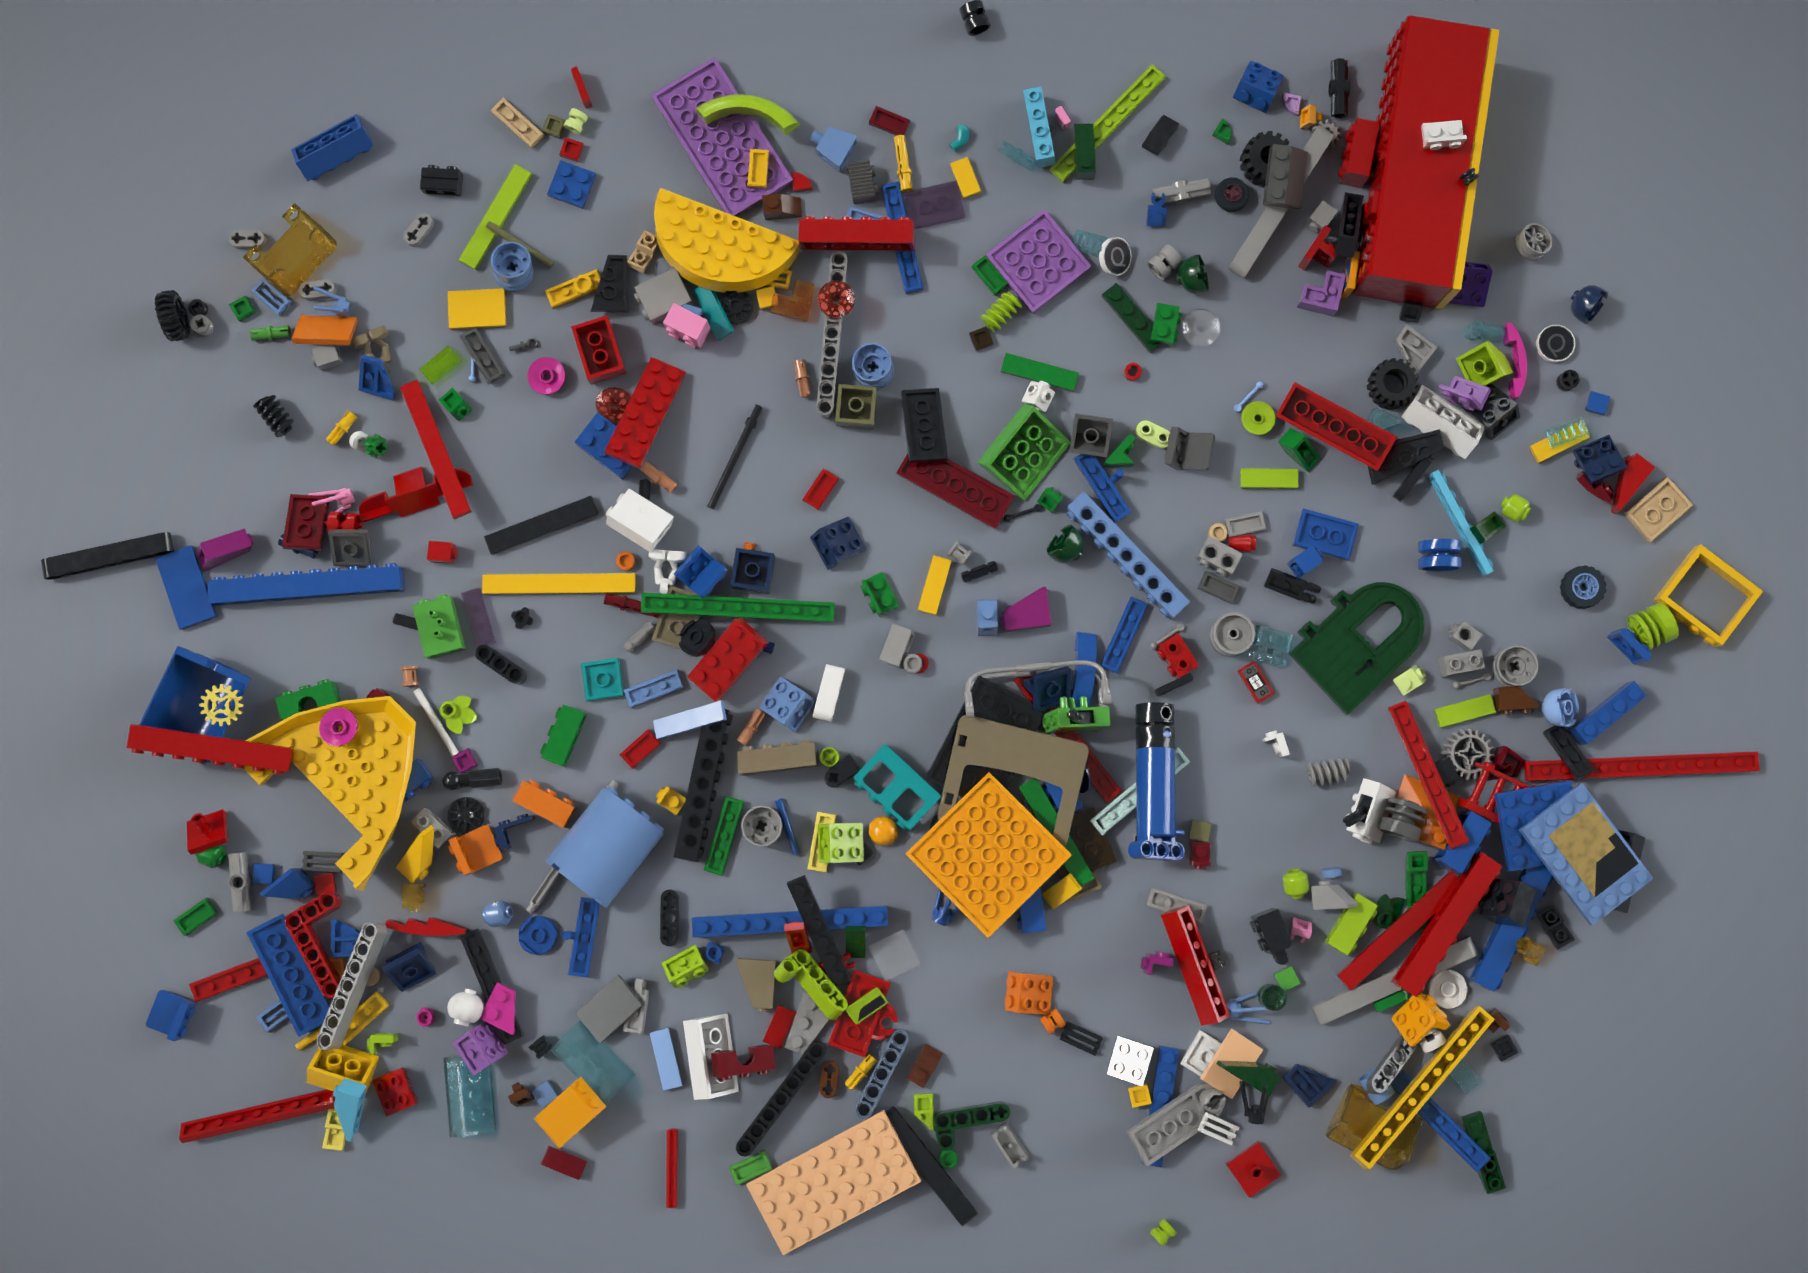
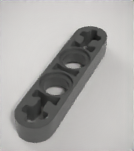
M1400 1036L1367 1079L1366 1086L1368 1091L1372 1094L1383 1093L1416 1050L1417 1045L1405 1047L1408 1043L1403 1036ZM1395 1052L1399 1053L1400 1062L1394 1059ZM1385 1065L1390 1069L1389 1076L1384 1073Z

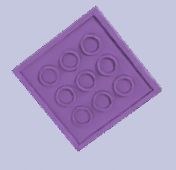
M1045 209L985 255L1032 314L1092 267Z

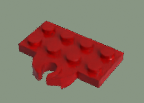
M854 969L845 994L848 1006L877 986L886 998L891 982ZM887 1003L857 1025L845 1010L836 1020L828 1045L865 1057L871 1039H886L895 1031L893 1028H884L881 1024L882 1020L887 1017L894 1023H897L895 1009Z

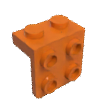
M484 825L460 837H453L448 840L450 843L448 845L449 851L453 856H456L458 861L456 863L457 869L463 875L473 874L503 859L500 848L495 844L494 835L489 825Z
M1008 971L1005 1010L1015 1013L1048 1015L1051 1008L1053 977L1050 975Z

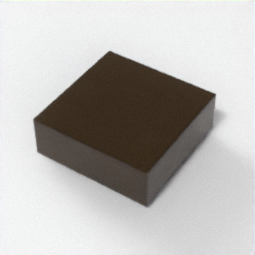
M987 326L969 333L975 351L994 344Z

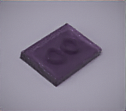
M957 180L902 193L907 217L913 220L915 229L965 218Z

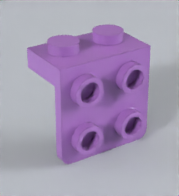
M1454 376L1450 387L1442 384L1438 386L1442 392L1441 395L1446 397L1448 402L1464 404L1463 407L1474 411V409L1481 411L1491 392V389L1458 376Z

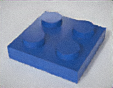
M560 160L547 195L548 197L583 209L596 173Z
M1622 628L1611 632L1607 636L1634 665L1646 662L1652 657L1649 653V648L1645 644L1639 643L1635 639V634L1629 629Z

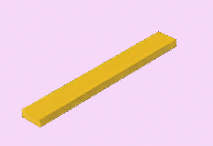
M635 573L482 575V594L636 593Z

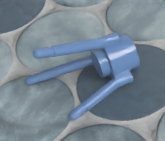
M316 286L313 287L314 290L338 300V302L334 301L333 307L313 306L314 310L332 311L333 313L307 315L349 317L351 303L346 301V297H340Z
M1257 992L1236 999H1229V1003H1226L1230 1016L1226 1019L1261 1024L1271 1023L1270 1020L1241 1017L1244 1012L1266 1010V1007L1241 1008V1004H1237L1257 996Z

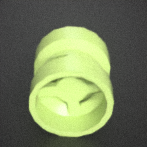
M572 108L569 113L570 117L563 126L567 130L580 135L583 130L582 125L587 122L588 116L580 110Z

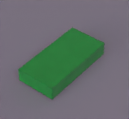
M985 255L971 266L994 296L1008 286L1007 281Z
M204 898L173 921L183 936H187L216 916L218 912L210 900Z

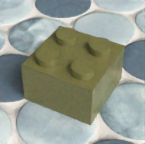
M839 384L835 418L836 426L874 429L877 387Z

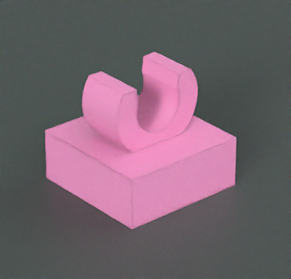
M1293 917L1291 921V939L1293 940L1294 936L1298 935L1301 936L1300 942L1303 943L1306 938L1310 939L1312 923Z

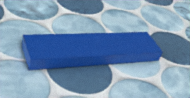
M1130 597L1100 664L1102 668L1118 674L1147 609V603Z

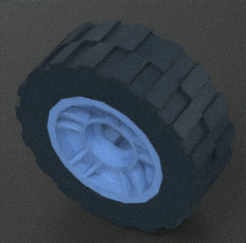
M1587 565L1578 566L1565 573L1564 578L1561 579V596L1571 607L1586 609L1598 604L1604 598L1607 584L1599 570ZM1583 583V586L1586 589L1585 591L1581 590L1580 585Z

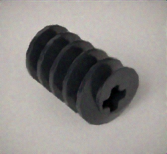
M275 395L266 396L258 400L253 407L257 409L258 414H262L261 417L263 420H266L267 426H271L270 429L272 432H275L276 437L286 435L292 429L291 424L294 420H286L289 417V413L282 414L285 410L284 407L277 408L281 404L280 401L273 402L276 398Z

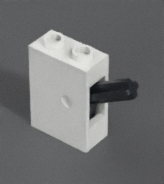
M644 479L639 482V494L631 489H628L625 494H620L616 501L617 504L614 507L611 506L606 513V525L651 553L672 526L674 516L650 502L651 482Z
M1363 778L1359 793H1355L1352 796L1353 801H1356L1355 805L1351 808L1352 813H1348L1343 818V822L1347 826L1346 830L1353 833L1352 837L1368 844H1372V841L1380 843L1383 832L1378 830L1381 818L1389 817V813L1384 809L1385 807H1392L1387 803V800L1390 797L1395 798L1396 791L1382 783Z

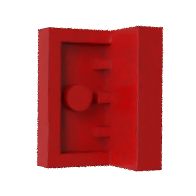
M1324 225L1298 265L1299 268L1305 270L1311 259L1329 268L1337 256L1334 255L1335 246L1331 243L1323 242L1331 228Z

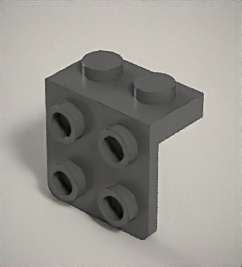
M1171 427L1168 437V448L1165 454V464L1176 470L1207 471L1210 468L1215 435L1212 433L1186 432L1179 427Z

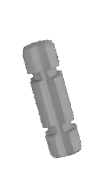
M650 621L644 624V628H640L630 638V641L627 640L623 644L627 652L631 653L634 651L636 645L639 646L649 636V633L652 634L655 631L656 627Z

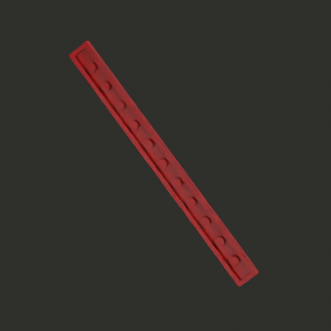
M1758 752L1594 758L1587 759L1594 771L1581 779L1760 771ZM1562 760L1524 762L1525 781L1574 779Z

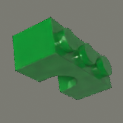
M325 679L318 681L316 686L305 685L299 687V691L281 693L280 697L275 698L281 720L303 712L304 703L310 698L315 699L318 707L341 702L336 682Z

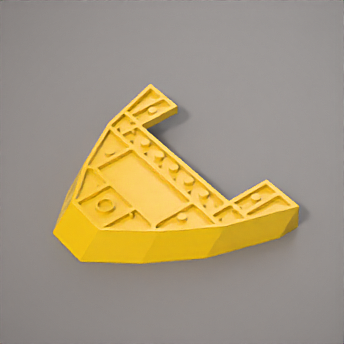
M391 696L345 700L299 712L245 740L294 748L291 762L363 835L335 863L354 883L353 887L364 891L393 836L412 769L416 721ZM334 708H345L351 711L357 720V732L354 738L343 746L329 745L322 739L319 732L322 717ZM343 725L339 727V731L343 730ZM245 766L244 768L261 786L274 775L272 769H265L264 772L252 770L253 767Z

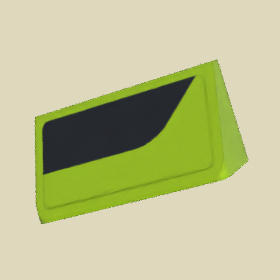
M877 986L849 1005L845 1010L857 1025L889 1002Z

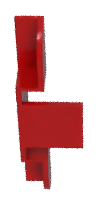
M422 466L393 476L396 495L389 497L385 491L364 499L359 506L361 523L396 511L400 517H404L439 505L438 497L443 496V492L436 475H433L434 482L427 485L425 484ZM455 468L462 488L472 486V476L463 469Z

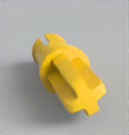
M348 410L344 417L338 423H335L336 427L326 438L327 442L333 446L336 445L344 433H348V429L358 417Z
M868 1053L860 1065L855 1067L856 1070L847 1079L845 1085L849 1089L854 1090L864 1077H868L867 1074L878 1061Z

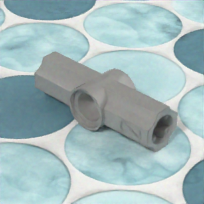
M1208 178L1190 182L1181 180L1172 183L1170 186L1152 189L1156 200L1162 198V193L1165 194L1166 201L1164 204L1174 202L1175 204H1183L1191 199L1211 194Z
M247 852L228 854L230 869L228 885L232 893L233 912L252 910L250 897L252 881L248 873ZM239 877L243 879V885L241 887H238L237 885V879Z

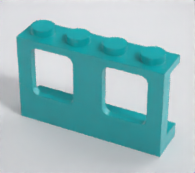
M886 744L853 777L856 780L854 784L861 791L866 789L870 793L868 797L875 804L880 802L884 806L882 810L890 818L894 815L898 819L896 823L904 831L907 828L911 830L942 797ZM878 762L884 763L895 774V779L881 794H876L863 782V778ZM907 788H910L924 801V804L910 820L905 821L892 809V804Z

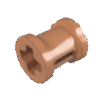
M418 666L400 667V670L403 671L402 687L419 686L416 675Z

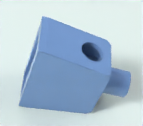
M828 127L824 135L815 130L810 137V141L818 144L816 154L835 170L841 172L857 144V136Z
M996 599L977 600L978 636L997 635L998 616Z

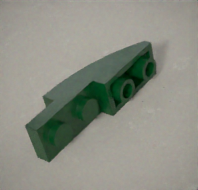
M1477 1111L1462 1116L1465 1133L1491 1158L1478 1171L1485 1192L1490 1194L1505 1189L1504 1179L1496 1152L1492 1148L1483 1113Z

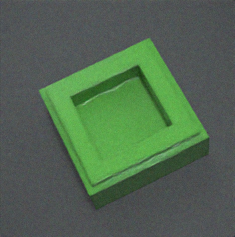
M1292 966L1274 973L1282 992L1300 984Z

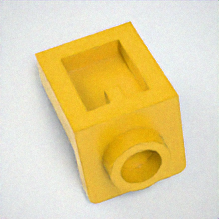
M668 786L665 789L662 787L656 795L658 798L656 803L662 805L675 815H678L686 801L684 796Z

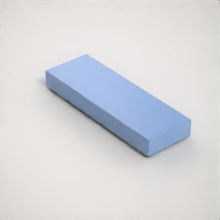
M665 1028L650 1032L663 1091L683 1086L670 1029Z

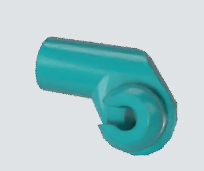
M960 124L957 127L958 138L949 144L953 152L968 143L970 131L964 124Z

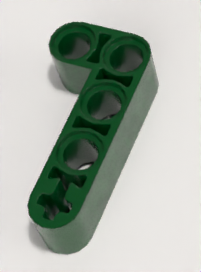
M1003 1101L939 1111L934 1117L939 1148L949 1151L954 1147L955 1137L953 1129L1007 1120L1010 1115L1008 1105ZM1000 1106H1002L1003 1110H1006L1003 1112V1116H1000L999 1113H993L994 1118H990L989 1108H992L993 1112L998 1111ZM978 1110H985L987 1116L984 1119H978L976 1117ZM965 1113L968 1119L963 1123L959 1122L957 1115ZM940 1116L948 1118L946 1125L941 1126L938 1124L937 1120ZM943 1136H949L952 1139L949 1145H943L940 1142Z

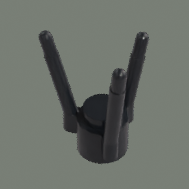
M1240 1081L1245 1108L1244 1116H1248L1249 1123L1263 1124L1268 1096L1266 1095L1267 1085H1263L1260 1105H1251L1249 1109L1244 1082Z

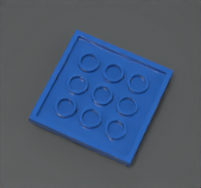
M1571 780L1494 793L1507 871L1544 865L1519 829L1573 788Z

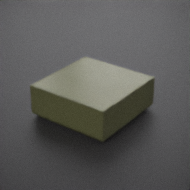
M548 114L542 132L560 139L566 120Z
M1192 819L1188 839L1208 842L1212 823Z

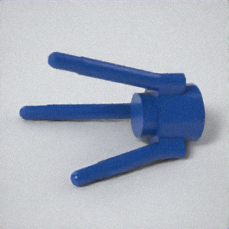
M939 889L935 907L932 911L934 915L932 920L946 926L948 922H952L959 909L956 907L950 914L951 911L948 908L952 901L949 898L945 906H940L939 908L942 891Z

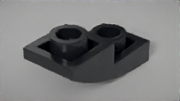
M1163 115L1148 134L1142 147L1158 156L1166 147L1169 138L1178 129L1179 123Z
M1554 905L1536 915L1556 950L1575 940Z

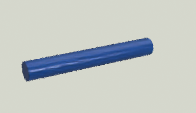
M782 798L775 800L793 856L800 854Z

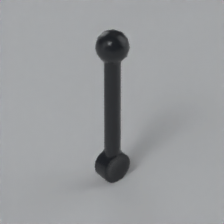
M1036 504L1033 508L1015 513L1013 515L1007 514L1004 516V521L1009 522L1012 518L1033 511L1039 512L1041 511L1042 506L1040 504Z

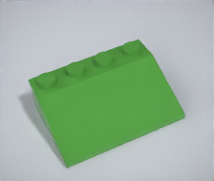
M1023 404L977 463L1006 488L1025 501L1071 442L1034 406Z

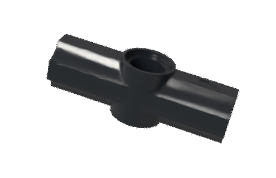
M1337 58L1331 61V80L1329 82L1328 94L1331 97V117L1334 118L1348 116L1350 80H1348V60L1344 58Z

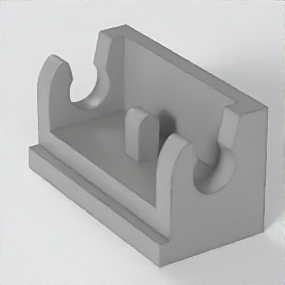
M892 624L879 660L903 669V660L909 653L915 633L910 629Z
M1007 1122L991 1132L992 1138L1013 1169L1020 1162L1028 1159V1153Z

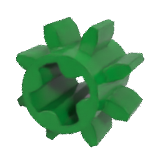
M374 434V437L367 436L365 443H363L366 448L365 453L377 459L378 455L384 456V453L389 448L385 443L387 439L378 434Z

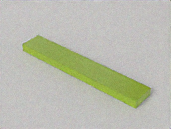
M516 164L513 166L460 256L459 261L477 270L497 234L486 228L487 223L490 221L498 227H502L530 180L531 172Z

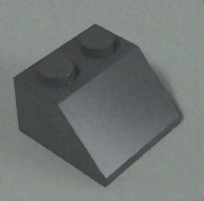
M1075 413L1069 452L1107 457L1113 418Z

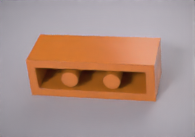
M531 779L529 782L523 780L512 801L562 828H567L577 807L573 806L574 802L566 797L563 800L556 797L557 793L547 788L545 791L539 788L540 784Z

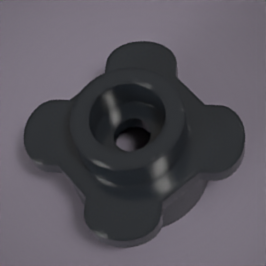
M526 607L511 614L517 629H522L523 626L532 625L533 618L530 617L529 609Z

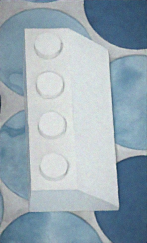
M1421 385L1401 416L1408 424L1419 428L1422 433L1440 429L1444 446L1452 450L1456 456L1464 459L1467 458L1479 443L1484 432V425L1424 385Z
M728 1013L683 1021L694 1100L711 1099L739 1092L737 1075H733L730 1080L723 1081L719 1077L713 1076L711 1053L733 1050Z

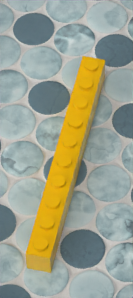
M1480 1006L1472 1008L1447 1038V1042L1437 1050L1350 1154V1157L1363 1169H1371L1495 1019Z

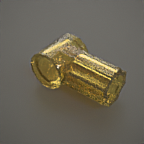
M1526 936L1518 939L1515 944L1523 960L1538 966L1546 948Z

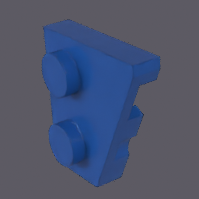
M363 355L360 362L358 391L394 400L396 393L382 359Z

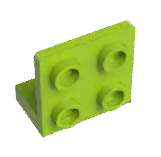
M818 824L819 863L863 862V824Z

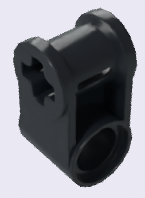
M849 754L826 772L825 783L831 788L838 787L844 781L856 775L861 768ZM830 774L833 776L838 775L836 783L834 781L829 782Z

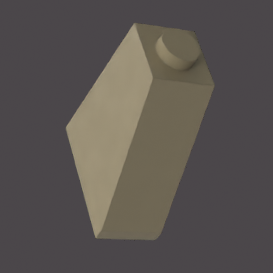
M737 958L736 963L752 1007L757 1008L759 1012H769V1009L774 1008L776 982L774 971L777 967V960Z

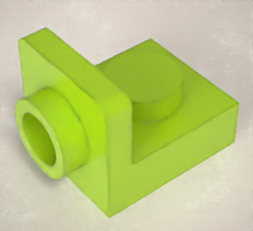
M398 1033L371 1034L367 1040V1049L370 1050V1055L378 1053L379 1043L382 1047L392 1046V1043L398 1041Z

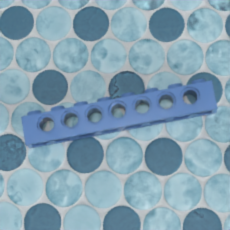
M1084 491L1067 506V516L1073 522L1077 521L1081 525L1079 527L1081 531L1087 536L1090 535L1094 539L1093 543L1099 549L1103 548L1107 552V558L1112 563L1116 562L1120 566L1119 570L1126 577L1130 576L1134 580L1132 582L1139 591L1143 590L1147 594L1146 598L1153 605L1156 603L1161 608L1159 611L1165 618L1169 617L1172 620L1190 603L1176 586ZM1088 511L1091 513L1092 518L1085 520L1082 518L1081 513ZM1102 525L1105 532L1102 534L1097 533L1095 526ZM1108 540H1117L1118 546L1115 548L1110 547ZM1124 552L1129 553L1131 560L1124 561L1121 554ZM1136 566L1143 567V575L1135 573ZM1155 580L1158 587L1151 589L1148 586V581ZM1168 594L1171 597L1170 603L1163 602L1161 595Z

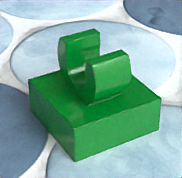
M1047 487L1037 502L1052 513L1063 498L1062 493L1058 495L1053 491L1054 487Z

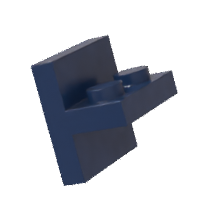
M1068 666L1035 674L1033 678L1024 680V687L1033 694V709L1036 712L1060 706L1061 697H1067V700L1071 698V668Z
M421 942L385 960L386 965L382 966L384 973L401 992L437 974L435 967L428 961Z

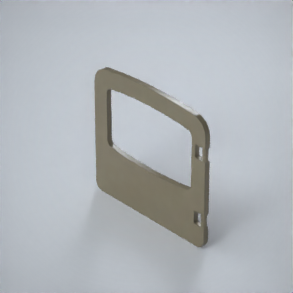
M964 715L958 722L939 805L938 819L940 820L956 805L966 765L1005 770L1036 778L1062 789L1063 794L1053 836L1066 847L1089 748L1082 742L975 716L966 718V715ZM961 735L967 736L965 747L959 745ZM947 793L954 794L952 804L945 803Z

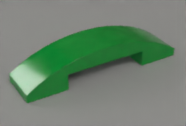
M1428 851L1407 852L1405 869L1407 910L1427 892L1426 871H1428ZM1429 919L1419 929H1426Z

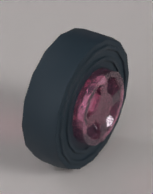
M1234 177L1221 181L1215 191L1217 205L1227 212H1235L1242 209L1249 198L1247 185L1241 179Z

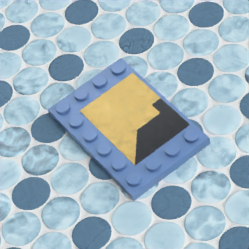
M1583 783L1576 785L1519 829L1590 926L1596 924L1653 879Z

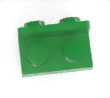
M883 572L866 580H861L863 585L860 588L865 597L869 596L871 602L868 604L873 614L877 612L878 616H881L899 607Z

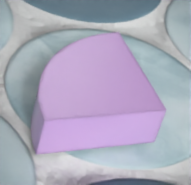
M1284 93L1283 104L1291 114L1298 116L1302 96Z

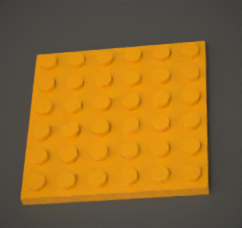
M990 772L905 853L987 938L999 929L1072 856Z

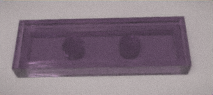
M481 588L461 593L476 647L496 643Z

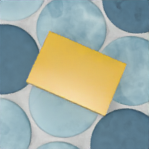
M498 288L448 291L449 329L506 327L505 290Z

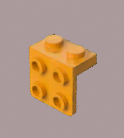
M1421 993L1417 997L1412 996L1392 1016L1393 1023L1409 1046H1416L1433 1027L1446 1030L1450 1026L1446 1019V1014L1438 1008L1436 1000L1429 994Z

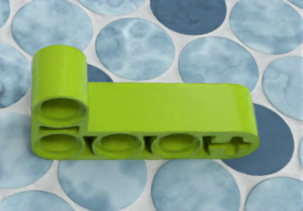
M797 950L786 957L774 971L775 978L781 983H786L795 977L824 1015L831 1020H836L848 1006L845 997L805 950Z

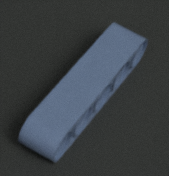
M897 1029L892 1033L856 1104L855 1113L860 1119H867L872 1115L908 1044L909 1036L904 1029ZM896 1034H904L906 1037L905 1041L900 1044L897 1043L894 1039ZM888 1051L896 1053L897 1057L894 1061L886 1059L885 1055ZM879 1069H885L888 1075L886 1078L881 1079L877 1076L876 1072ZM869 1087H876L879 1093L876 1096H870L867 1091ZM860 1105H868L870 1111L867 1114L860 1113L858 1109Z

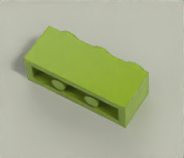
M1353 893L1351 896L1357 902L1358 907L1344 908L1324 941L1327 945L1347 956L1355 951L1358 945L1356 941L1359 936L1362 937L1365 934L1368 921H1372L1377 914L1375 909L1378 905L1359 893Z

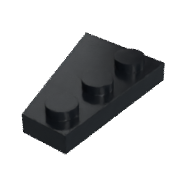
M608 255L590 312H628L627 255Z

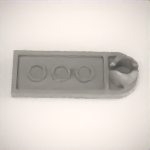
M1198 1083L1127 1130L1126 1132L1144 1165L1148 1167L1198 1133V1128L1205 1112L1219 1118L1226 1102V1098L1221 1096L1223 1093L1208 1083ZM1208 1118L1207 1122L1212 1123L1214 1120Z

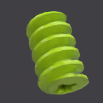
M1007 291V293H1002L1001 298L996 299V304H992L991 309L986 310V315L982 314L980 318L991 331L995 332L994 328L1001 330L1002 328L999 323L1001 322L1006 325L1007 322L1004 318L1011 319L1010 312L1016 314L1015 307L1022 308V305L1013 294Z

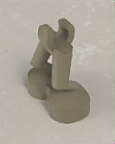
M379 326L351 340L355 349H364L365 355L371 357L375 356L372 354L370 345L376 342L382 348V357L378 359H382L387 373L390 372L387 364L391 362L389 345L383 341L389 336L386 326Z

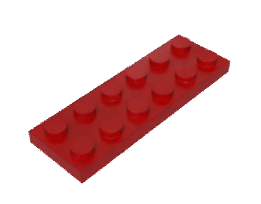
M653 357L650 358L604 454L636 468H641L685 377V371Z

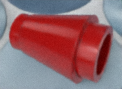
M1247 534L1229 537V547L1249 553L1256 551V536Z

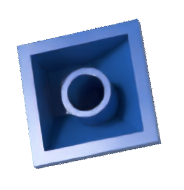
M291 868L264 889L260 895L262 897L305 899L313 893L312 889L315 888V885L302 868Z

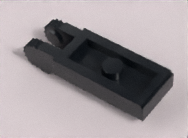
M1271 568L1264 587L1309 603H1315L1317 598L1310 593L1304 592V590L1306 589L1314 593H1320L1321 587L1317 584Z

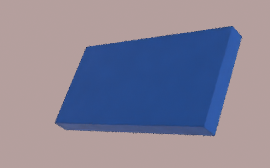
M190 545L155 558L180 630L217 617L214 605L208 604V588L194 546Z

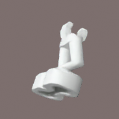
M653 549L651 553L649 552L648 557L653 561H657L654 566L655 583L660 585V593L667 594L669 585L674 586L677 579L674 575L679 568L677 563H682L686 560V552ZM664 561L670 562L672 567L668 579L663 578L661 570Z

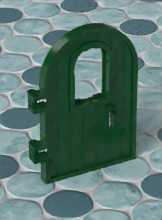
M1387 582L1371 583L1357 589L1350 596L1344 590H1341L1330 600L1332 605L1337 608L1317 627L1311 621H1308L1301 627L1297 633L1304 639L1288 653L1345 715L1350 714L1415 652L1422 640L1424 633L1422 610L1416 599L1407 590L1398 585ZM1342 599L1349 603L1346 607L1340 603ZM1383 604H1392L1401 613V623L1397 629L1374 649L1369 641H1365L1364 636L1356 628L1378 607ZM1310 630L1316 634L1312 639L1307 634ZM1367 660L1370 661V666L1364 668L1357 676L1355 673L1366 664Z

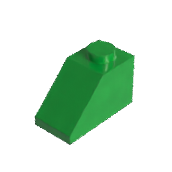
M1292 428L1278 441L1284 452L1307 472L1321 459L1306 435Z

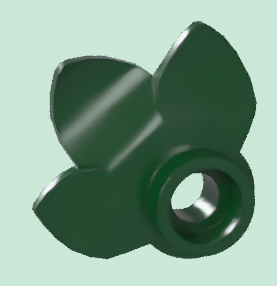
M1387 894L1382 895L1376 904L1378 906L1377 914L1373 919L1374 924L1379 928H1386L1392 925L1402 915L1401 911L1405 899L1401 897L1390 899ZM1384 915V919L1380 921L1381 916Z

